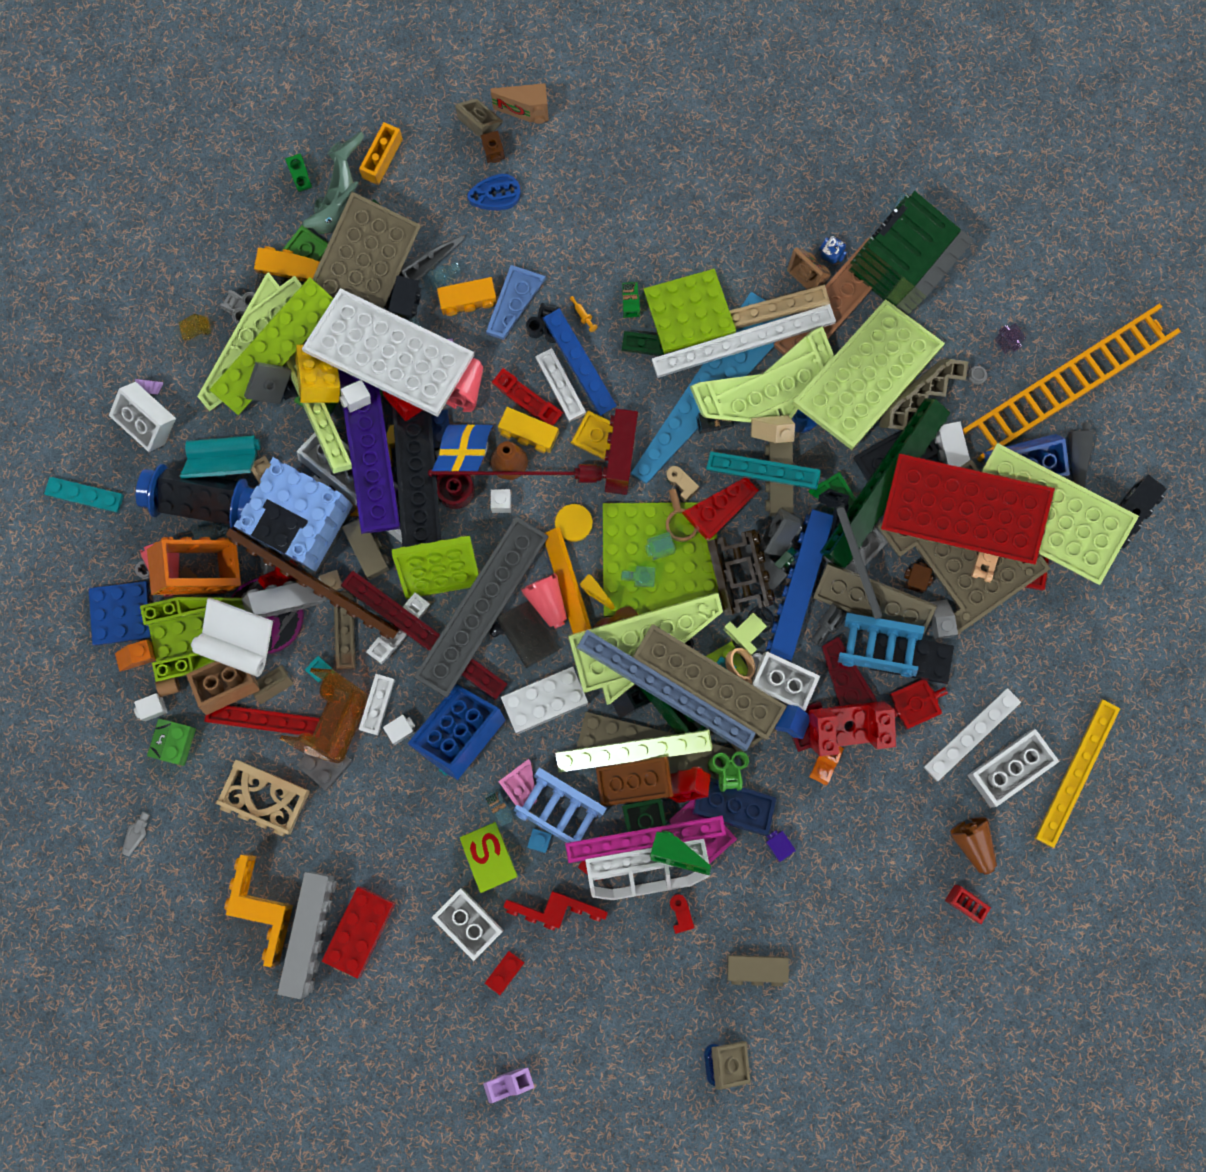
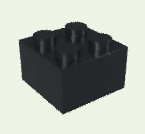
M396 276L389 312L410 322L416 321L417 307L420 303L422 290L419 287L418 280Z

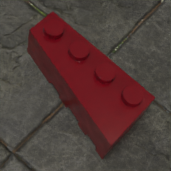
M616 408L615 415H611L610 426H613V431L608 433L607 443L611 445L610 450L606 449L605 461H608V467L603 468L602 478L606 479L605 492L627 495L638 411Z

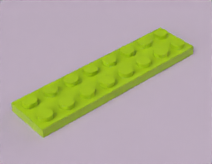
M309 277L209 390L237 415H240L252 402V400L246 399L244 394L255 363L260 362L283 367L296 352V345H302L309 338L334 298Z

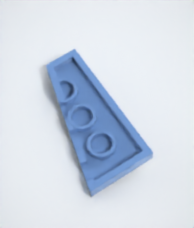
M510 265L486 334L504 340L546 280V276Z

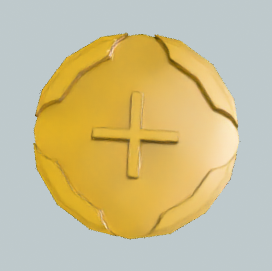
M570 504L564 506L556 515L555 527L561 529L564 540L568 542L582 541L592 530L593 520L591 514L581 505Z

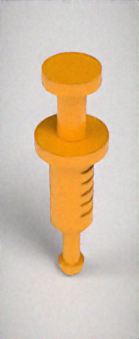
M571 296L570 300L574 303L575 310L582 318V324L587 323L590 327L589 331L594 332L598 326L596 324L593 325L590 321L592 319L591 314H587L581 304H577L574 297Z

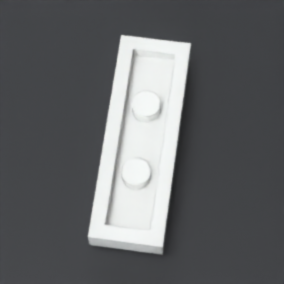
M375 674L359 726L360 731L379 735L395 679Z

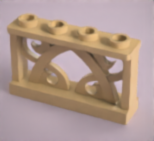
M235 760L231 773L216 804L221 806L220 810L230 814L231 811L239 813L237 817L249 821V819L255 820V825L264 829L269 826L274 829L273 833L284 837L285 834L291 835L310 790L247 763ZM239 771H243L241 786H233ZM254 779L259 780V785L257 787H249V784L254 785ZM269 782L271 783V797L277 804L258 810L252 801L250 791H259ZM236 789L242 790V794L234 796L239 798V803L232 804L229 801L230 792ZM278 789L283 791V794L279 796L283 798L282 800H279L275 794ZM296 795H299L297 804L292 811L287 805ZM246 804L249 812L240 808H242ZM284 808L289 814V820L285 824H279L276 821V817L280 815L284 819V814L281 811ZM270 815V821L261 817Z

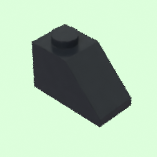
M639 687L623 693L612 702L620 719L651 703Z

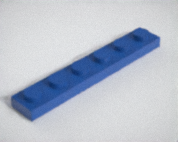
M560 308L543 317V321L599 416L615 408L617 405Z

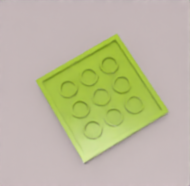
M715 269L643 288L664 354L736 333V328Z
M470 536L392 549L393 560L406 599H410L414 593L422 597L471 588L479 575Z

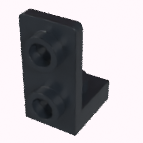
M830 488L819 495L818 502L825 504L827 507L834 508L831 534H833L841 522L836 507L843 505L847 513L849 509V496Z

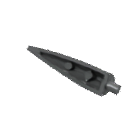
M460 236L411 259L403 265L399 276L419 280L451 252L464 237Z
M1088 422L1083 423L1082 431L1069 432V456L1073 481L1084 488L1093 449V431H1090V423Z

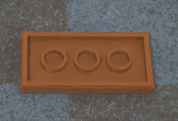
M668 757L596 768L600 804L604 807L673 797Z

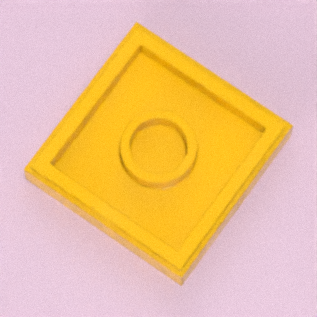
M588 410L571 444L605 460L606 449L610 450L611 445L607 443L608 433L613 431V426H610L609 420Z

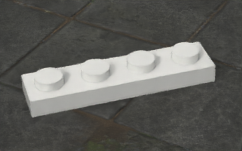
M551 348L535 356L569 423L586 415V411L553 349Z

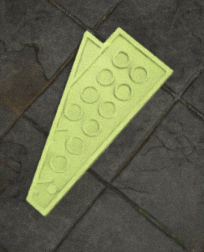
M269 272L265 275L197 396L209 411L222 403L209 389L299 290L302 284L296 276H293L283 285L279 286Z
M716 592L588 630L633 657L652 624L681 642L686 643L719 616L723 610L719 594ZM587 630L568 635L584 693L602 688L606 704L608 705L634 685L633 682L576 648Z

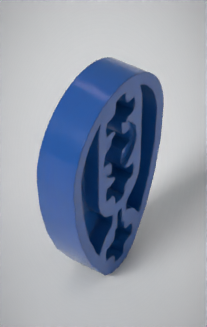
M494 175L476 184L468 192V201L472 206L485 210L510 209L520 199V186L518 181L511 175ZM510 187H513L515 189L514 193H511L509 191ZM502 188H504V190L507 191L505 192L504 196H502V194L499 193L501 192ZM493 190L496 192V197L492 195ZM474 194L480 196L477 201L473 198Z

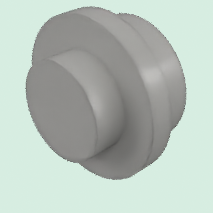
M974 366L969 370L968 378L973 384L979 385L987 379V372L981 366Z

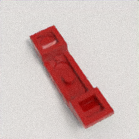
M504 368L501 369L492 381V384L504 395L542 422L554 426L563 414L561 410L549 401L543 400Z

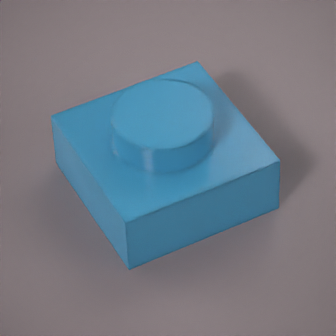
M533 829L527 848L546 853L552 834Z

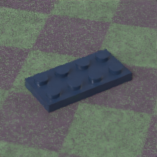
M710 777L708 797L695 800L692 814L703 818L723 816L724 824L768 836L776 797L743 787L742 790L726 789L722 792L720 791L718 780Z

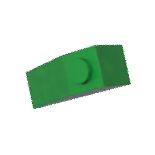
M668 831L656 832L650 854L652 861L710 876L711 865L677 836H673V833Z

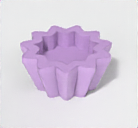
M135 379V382L149 394H158L163 385V382Z

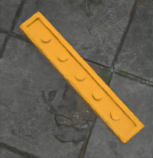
M554 528L544 533L548 536L545 545L553 571L558 578L572 632L574 634L592 629L561 529Z

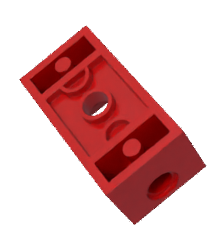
M885 701L809 710L811 748L820 757L839 754V746L870 743L876 749L896 747L895 709ZM847 721H853L852 728L849 730H845V723Z

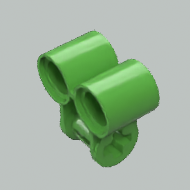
M739 751L729 757L724 753H717L709 759V770L719 774L720 791L723 792L726 789L742 790L743 782L740 770L747 767L749 758L746 753ZM735 757L740 759L741 766L735 764ZM716 758L722 761L721 768L715 764Z

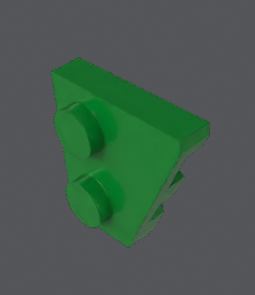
M840 472L818 484L817 490H808L809 494L819 499L821 493L830 488L848 495L849 509L856 500Z

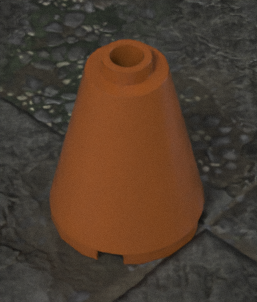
M505 441L500 443L493 451L490 464L493 471H525L528 465V458L523 448ZM521 475L497 476L502 479L514 480L516 478H519Z
M986 817L971 818V823L965 824V821L952 828L950 831L951 837L976 870L987 875L994 872V868L997 866L990 826Z

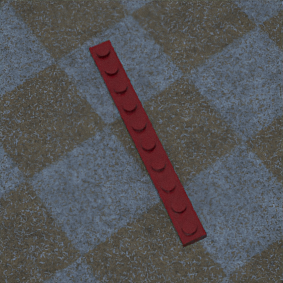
M353 570L341 584L343 589L430 652L440 636L439 633ZM473 658L461 675L495 701L507 686V683Z

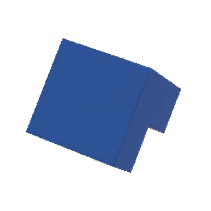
M786 705L787 707L774 729L787 732L793 738L803 739L810 722L809 715L799 706Z

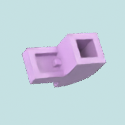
M528 1068L513 1070L483 1083L489 1103L497 1102L508 1096L519 1095L534 1088Z

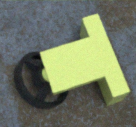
M757 606L749 612L747 619L738 628L729 622L723 630L741 648L747 650L752 655L756 652L757 648L751 641L760 633H765L772 628L774 616L768 608H759ZM759 609L765 610L770 615L771 621L766 620V617L760 614ZM765 624L770 625L768 629L764 630L767 627Z

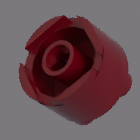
M470 475L437 476L438 498L444 506L450 509H460L472 501L475 487ZM455 485V487H457L458 489L454 491L452 489V486Z

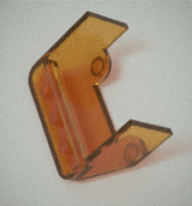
M311 668L310 672L323 680L320 686V695L327 701L313 735L310 733H302L299 737L281 735L280 739L300 752L331 763H340L344 760L367 704L368 696L363 690L332 669Z

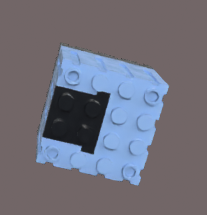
M273 457L270 461L269 469L265 470L260 479V485L256 486L250 497L249 504L245 505L240 514L241 518L239 521H236L234 527L263 545L319 574L323 564L326 563L330 556L332 548L335 547L341 536L342 527L348 524L350 515L355 511L356 507L342 493L334 491L331 487L319 481L317 482L314 478L302 472L300 473L295 468L285 463L283 464Z

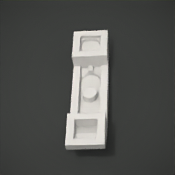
M414 593L403 608L418 619H421L430 603ZM400 630L394 639L391 637L387 639L381 635L366 653L382 664L399 647L407 635Z

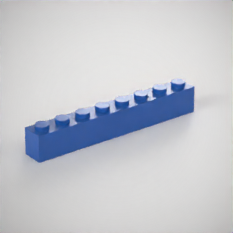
M813 509L810 514L805 516L803 525H806L804 532L801 531L798 543H801L799 550H795L797 553L793 556L796 562L794 568L790 567L787 576L790 582L788 586H784L782 596L785 597L783 604L780 603L776 614L779 615L778 622L774 621L771 633H774L773 639L768 640L765 650L789 662L792 661L822 560L823 555L820 551L827 543L833 522V515Z

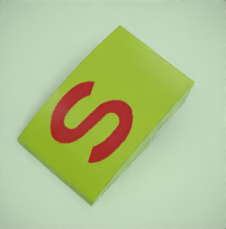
M496 822L460 837L480 893L518 877Z

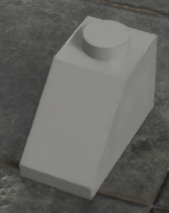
M948 600L931 601L930 603L937 605L931 619L934 640L952 638L958 635L955 615Z

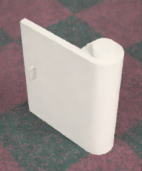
M209 597L207 599L203 630L198 637L192 640L193 653L259 677L265 668L273 621Z

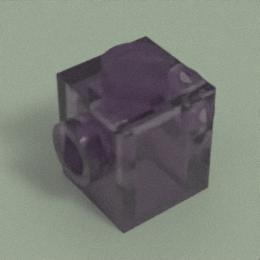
M1014 323L1010 327L1008 324L1002 327L995 341L1002 351L1007 354L1010 351L1015 352L1023 346L1022 342L1026 337L1017 324Z

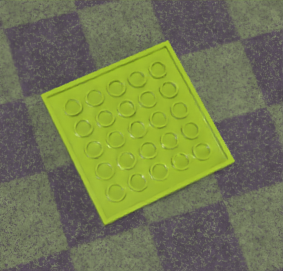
M699 502L680 503L681 509H688ZM603 503V590L615 606L613 610L604 606V617H613L618 609L630 606L640 615L716 592L718 593V585L707 540L698 530L696 535L686 542H677L667 534L666 520L670 513L674 511L672 503ZM682 513L674 515L669 522L671 533L679 538L690 536L695 528ZM717 533L710 540L717 539Z

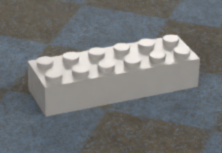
M317 872L304 873L277 995L303 999L314 990L315 981H312L313 974L318 971L319 961H317L318 952H322L324 941L321 938L322 933H325L328 927L326 915L327 912L330 913L333 901L330 900L331 893L335 892L337 881H334L335 876Z

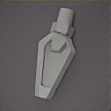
M143 811L136 822L128 827L122 854L130 856L146 836L145 827L150 814Z

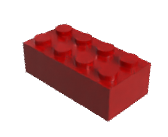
M361 886L357 887L322 962L357 979L360 978L396 903Z

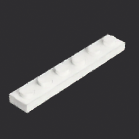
M1008 688L1005 689L923 768L936 781H939L1021 703L1019 699Z

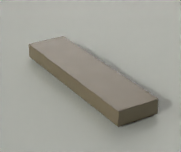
M349 592L341 593L354 601V596ZM334 606L336 670L356 669L354 618L346 613L347 610L341 606L340 608Z

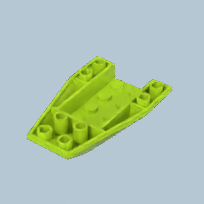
M176 597L140 606L143 624L149 626L156 658V662H153L152 666L156 682L184 676L214 662L212 659L193 653V648H191L192 640L202 633L207 599L209 597ZM213 598L245 610L242 602L243 598Z

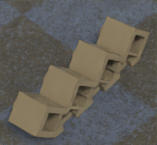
M941 359L908 386L880 418L879 427L904 430L907 425L908 412L915 413L925 398H928V396L946 397L948 380H966L968 361Z

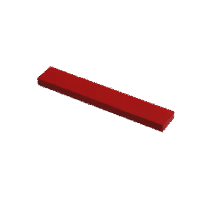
M227 705L205 715L204 722L320 738L323 718Z

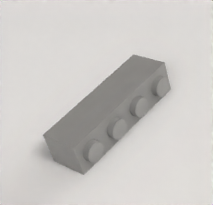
M289 581L279 587L271 585L261 591L258 589L250 590L242 599L245 611L266 618L321 605L327 598L325 596L323 598L317 596L309 586L303 587L295 583V581Z

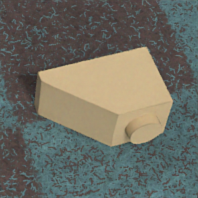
M788 415L751 419V437L773 443L794 442L795 423Z

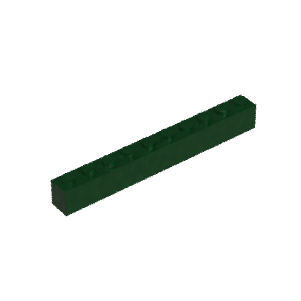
M925 398L846 513L859 549L862 547L867 535L872 532L878 519L884 514L898 455L922 457L928 445L936 438V434L941 426L946 423L950 412L937 399ZM840 522L820 553L833 564L846 568L851 563L853 555Z

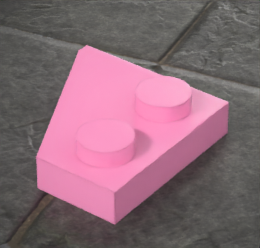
M529 759L498 781L513 803L520 807H523L535 787L531 761Z

